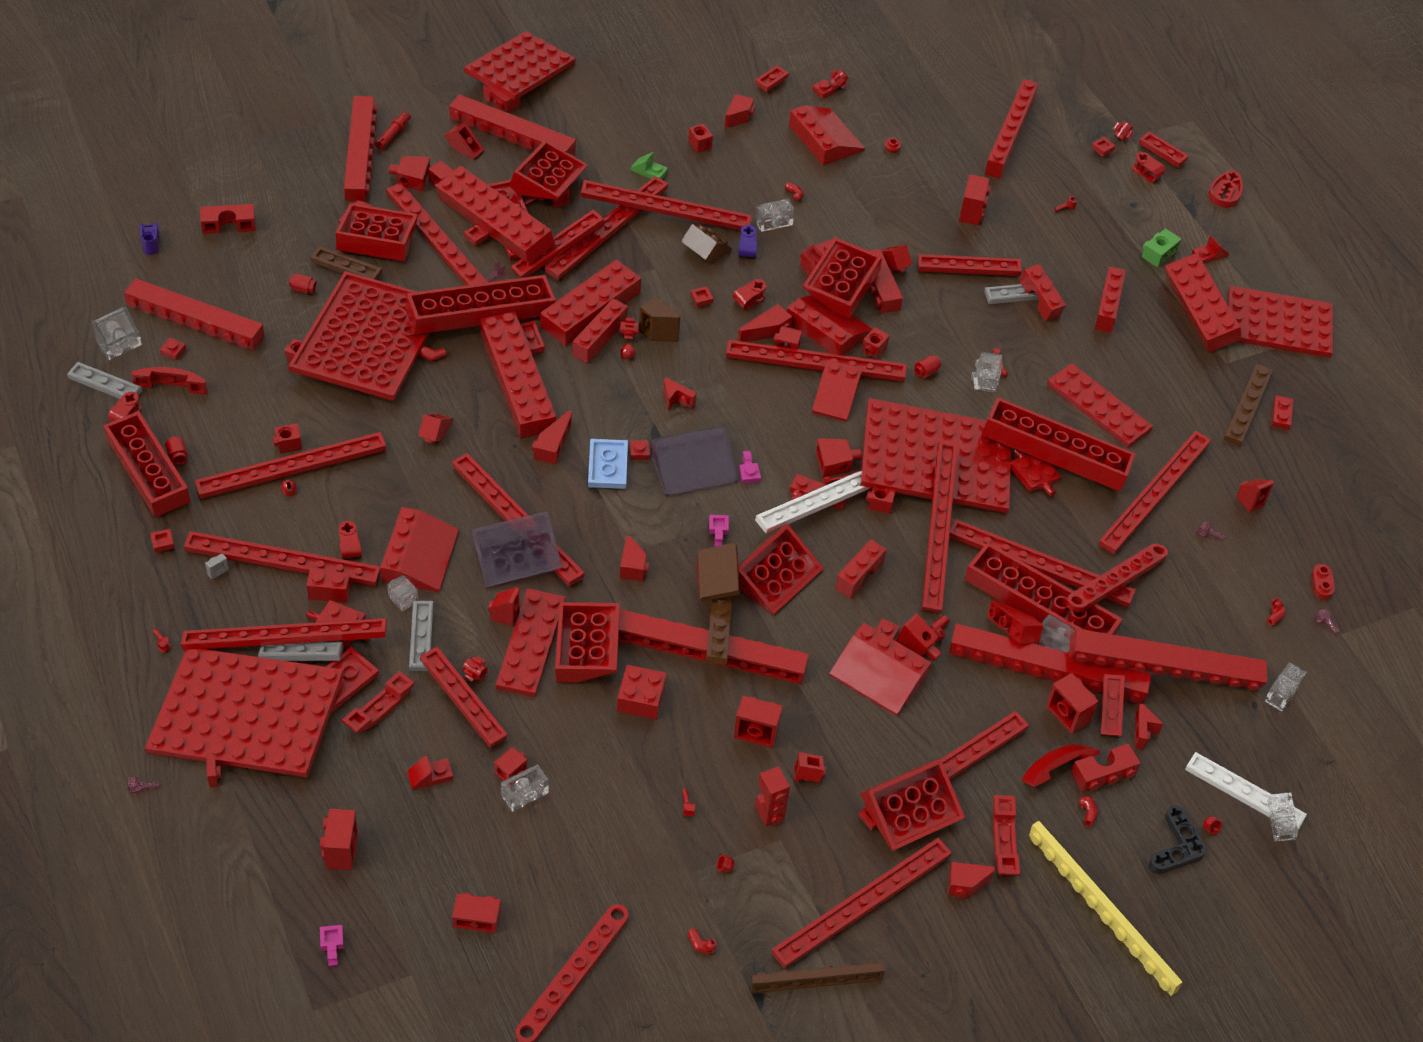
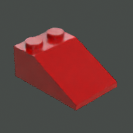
M827 360L812 413L847 422L860 385L863 369Z

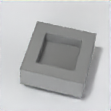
M223 554L213 557L205 563L207 575L211 579L229 570L227 558Z

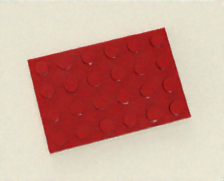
M525 31L466 65L464 73L515 101L574 65L576 58Z
M1229 286L1227 305L1241 328L1242 340L1237 342L1331 358L1333 354V303Z

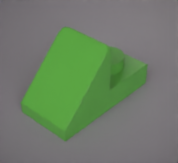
M654 152L638 158L630 168L631 171L650 179L656 176L662 180L668 173L667 167L653 162Z

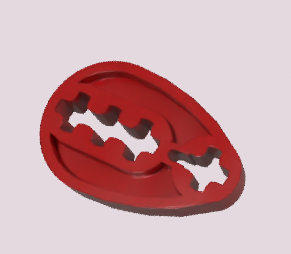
M1228 171L1218 176L1211 184L1208 192L1211 202L1224 208L1236 206L1243 191V182L1240 174L1236 171ZM1227 188L1228 192L1226 193L1225 198L1221 199L1225 189Z

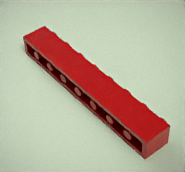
M1023 79L988 158L985 175L1001 179L1035 100L1039 83Z
M460 94L449 106L450 119L460 123L465 122L470 127L535 151L544 140H547L572 156L576 152V139Z
M373 96L353 97L344 183L345 201H356L358 199L366 202V195L370 194V185L368 184L371 183V172L369 171H372V161L370 159H373V149L371 148H374V137L372 136H375V126L373 125H376V115L374 114H377V103H374Z
M136 278L124 292L126 304L132 308L159 316L162 319L170 320L179 325H184L195 331L206 333L254 351L265 337L262 323Z

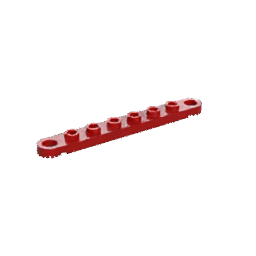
M1160 544L1148 546L1071 593L1065 605L1070 611L1073 610L1072 612H1083L1084 609L1091 607L1164 561L1168 550Z
M615 904L608 908L518 1024L515 1031L517 1042L537 1041L627 923L628 910L626 907ZM617 911L622 913L623 918L615 920L611 916ZM523 1029L532 1030L533 1035L529 1038L522 1037L520 1033Z

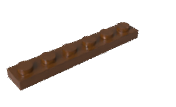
M1259 364L1255 365L1224 437L1225 441L1238 446L1242 445L1273 369Z
M732 596L713 599L711 602L706 662L726 665Z
M867 962L864 965L825 966L821 969L813 970L803 968L792 972L782 970L772 974L761 972L752 975L750 988L752 994L882 981L885 969L883 963Z

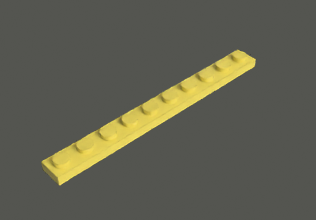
M1041 822L1034 823L1029 833L1032 842L1041 848L1046 858L1056 865L1060 874L1071 882L1074 890L1086 899L1089 907L1100 915L1101 920L1106 925L1110 926L1116 937L1129 948L1130 953L1140 960L1149 974L1155 977L1160 987L1171 996L1177 993L1182 984L1180 978Z

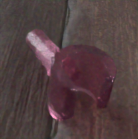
M500 262L495 263L494 271L485 279L489 282L495 276H503L505 266L500 268Z
M1203 522L1197 529V533L1200 536H1205L1207 533L1221 539L1225 536L1212 529L1208 522Z
M1323 609L1315 614L1318 622L1325 621L1335 633L1340 631L1330 619V612Z
M137 777L127 779V787L131 793H137L142 788L158 787V782L139 783Z

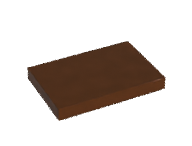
M736 542L698 550L701 601L740 594L738 548Z

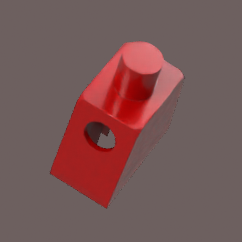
M404 156L401 158L399 165L390 164L389 174L397 175V184L402 183L404 187L423 192L428 179L430 157Z
M817 439L816 454L823 478L850 472L853 461L861 460L862 458L861 450H850L846 439Z
M917 613L904 624L895 640L922 657L927 655L933 661H936L942 654L934 646L938 635Z

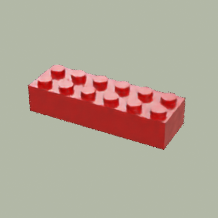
M1198 253L1165 266L1166 278L1208 353L1242 340L1241 328Z
M618 260L613 261L540 312V328L561 344L567 346L575 340L612 299L626 304L641 293V277Z
M139 411L103 425L109 445L154 517L191 502L188 487Z

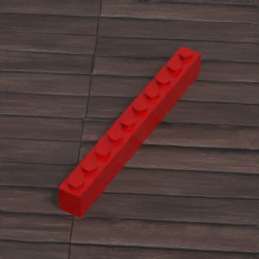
M620 609L618 641L706 662L709 630ZM729 635L726 665H717L802 685L809 654Z
M960 624L955 625L949 654L957 657L972 659L976 662L991 664L995 667L1041 677L1053 682H1057L1073 673L1076 678L1082 681L1087 690L1094 693H1102L1104 674L1125 676L1123 699L1133 703L1144 704L1151 679V674L1134 671V669L1116 668L1114 665L1108 664L1097 665L1095 662L1090 661L1078 662L1076 659L1069 658L1068 652L1033 643L1019 644L1013 638Z
M1076 629L1070 635L1069 658L1076 659L1078 662L1090 661L1095 662L1097 665L1108 664L1114 665L1116 668H1132L1138 672L1150 671L1156 675L1168 674L1174 678L1186 677L1191 678L1193 681L1204 680L1210 681L1211 684H1228L1234 688L1246 687L1252 691L1259 690L1267 683L1266 660Z

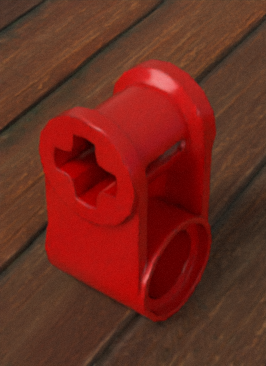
M1145 152L1137 153L1136 162L1132 166L1135 173L1150 183H1153L1165 173V167L1162 163L1156 161Z
M760 279L753 280L751 283L738 288L732 297L744 310H749L754 305L764 301L766 283Z
M132 391L123 394L121 399L109 411L108 420L113 422L137 411L141 413L142 406L138 402V394Z
M352 521L342 522L339 525L342 559L362 556L355 523Z

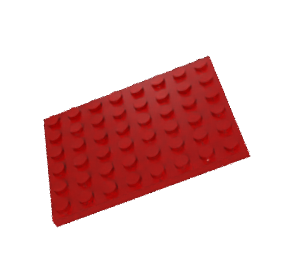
M345 271L290 362L289 371L394 401L419 355L420 348L424 345L430 332L414 334L405 309L407 293L417 291Z
M868 398L860 486L877 487V489L883 490L893 489L896 490V493L932 499L939 441L958 444L952 503L1008 513L1010 504L1011 447L981 435L987 420Z
M206 649L186 650L145 746V751L150 754L207 762V758L215 757L217 764L308 777L342 683L344 671L343 669Z

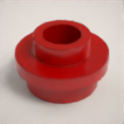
M896 138L887 139L885 141V148L889 153H896L901 148V142Z

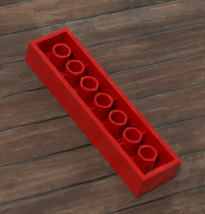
M461 165L435 185L440 200L474 225L478 224L489 233V236L529 265L555 244L551 229Z
M540 275L407 293L405 309L414 334L479 326L480 318L515 311L518 320L540 317V312L555 303L556 299L546 276Z
M515 311L480 318V333L520 439L539 435L556 421V414Z
M997 397L981 434L989 439L998 441L1006 446L1015 448L1119 492L1128 477L1136 454Z
M989 542L985 544L967 567L965 581L1004 604L1033 616L1044 627L1070 641V635L1076 629L1117 635L1122 618L1097 604L1084 609L1080 613L1079 611L1078 613L1076 611L1072 612L1073 610L1070 611L1065 604L1068 596L1075 591Z

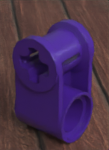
M158 222L152 225L139 224L143 252L148 255L157 253L159 251L160 238Z
M745 225L741 228L739 257L756 258V228L752 225Z

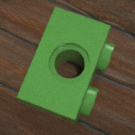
M1164 229L1160 233H1156L1152 240L1145 242L1142 247L1143 253L1141 257L1159 267L1178 251L1181 238Z

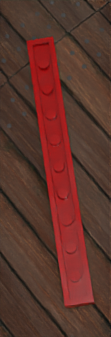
M654 176L637 191L660 196L668 189V183ZM619 205L604 218L605 223L561 253L545 267V272L557 280L561 279L642 210Z
M587 180L583 182L580 197L740 231L743 226L750 225L751 215Z
M402 183L386 189V194L402 212L418 214L416 229L465 285L488 283Z
M728 340L726 358L824 371L827 360H832L862 368L861 376L904 382L907 364L742 341Z
M1195 431L1099 540L1098 545L1114 555L1210 445L1211 439Z
M381 432L194 480L199 498L204 499L386 451V444Z
M939 441L937 446L921 610L941 613L943 606L958 444Z
M468 453L452 461V467L569 587L585 577L582 569Z
M955 519L949 532V538L979 550L989 542L1048 577L1076 588H1081L1100 576ZM1125 585L1104 599L1129 608L1136 589Z
M192 531L189 532L184 544V551L213 557L223 554L230 560L309 574L310 569L350 573L351 582L376 587L381 573L380 566Z
M387 619L191 630L183 632L181 647L182 650L386 638Z
M1015 711L943 757L941 761L949 780L1028 730L1029 724ZM866 807L859 811L858 816L871 831L877 828Z
M939 838L935 839L774 947L771 954L784 969L788 968L949 859L952 852Z

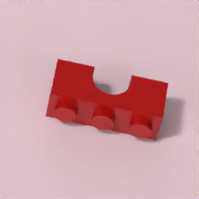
M254 204L200 207L202 234L220 233L221 226L226 223L236 224L238 232L256 231Z
M1040 264L1025 269L1019 281L1027 294L1036 292L1039 299L1037 309L1044 320L1049 321L1059 317L1066 304Z
M870 539L837 575L835 589L851 599L862 587L868 573L873 575L884 563L887 549Z
M1126 744L1111 749L1107 758L1110 766L1098 764L1093 756L1075 761L1071 774L1081 791H1094L1100 786L1112 785L1120 779L1134 777L1141 763L1131 746Z
M778 766L759 775L758 785L762 794L756 796L755 808L765 826L777 825L785 819L790 785Z

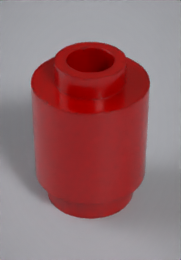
M295 273L294 276L290 277L289 286H291L292 291L307 295L309 293L314 294L317 280H313V277Z
M935 355L928 356L915 363L914 372L918 377L925 379L939 371L941 361Z
M181 437L169 438L165 443V447L170 461L174 465L184 464L188 457L184 440Z

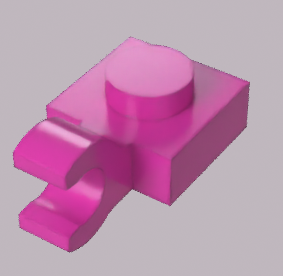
M743 451V464L739 465L742 484L761 482L758 463H752L751 451Z
M709 515V534H715L714 547L721 546L723 535H728L729 515Z
M342 925L320 927L321 951L327 950L329 966H338L337 949H344Z

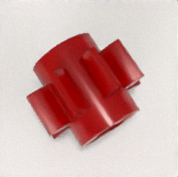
M835 69L830 74L832 78L829 81L836 89L839 87L843 89L848 85L847 80L849 77L842 69L839 72Z
M1125 121L1122 123L1117 122L1113 128L1115 131L1114 136L1121 141L1125 139L1130 140L1134 135L1131 131L1133 127Z
M626 317V321H621L620 334L624 335V339H633V336H638L639 322H634L635 318Z
M480 657L468 658L462 668V671L466 673L464 678L471 682L483 680L488 672V668L484 665L486 661Z

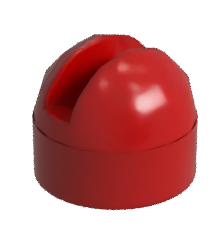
M628 343L620 349V355L624 359H631L636 354L634 348Z
M293 480L283 481L281 485L282 494L285 496L295 495L297 492L296 483Z
M1209 816L1204 820L1203 827L1208 833L1215 835L1221 830L1222 822L1216 817Z
M724 854L720 855L717 860V870L723 873L733 871L735 867L733 858Z

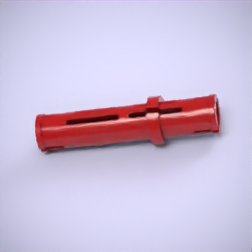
M403 111L397 119H394L391 122V126L375 142V146L377 148L380 147V150H384L395 135L404 129V125L411 119L410 114H406V111Z

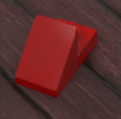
M1211 235L1207 245L1195 248L1191 255L1198 253L1203 264L1229 256L1228 251Z
M668 378L664 379L663 393L668 410L676 402L690 409L695 407L696 392Z
M1139 704L1135 713V749L1143 750L1145 743L1149 742L1150 734H1160L1163 723L1144 704Z
M424 756L407 770L412 790L453 780L448 758L429 763L427 756Z

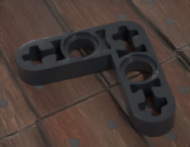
M1177 805L1168 808L1165 820L1179 845L1152 855L1149 861V868L1156 874H1163L1203 859L1206 853V846L1185 810ZM1180 830H1188L1191 836L1184 837ZM1179 853L1183 860H1175L1172 854ZM1156 860L1159 863L1164 862L1163 865L1161 866L1160 864H1156Z

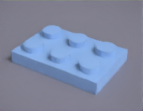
M590 439L588 487L626 489L628 440Z

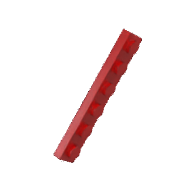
M591 210L553 237L555 244L529 265L521 259L511 266L512 271L519 278L530 276L605 223L604 218L595 210Z
M918 254L917 257L918 271L1006 276H1021L1022 273L1021 259Z
M438 647L420 655V661L489 748L507 739L508 734Z

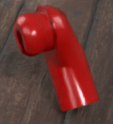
M1091 796L1081 797L1079 804L1087 810L1084 824L1091 827L1096 820L1098 808Z

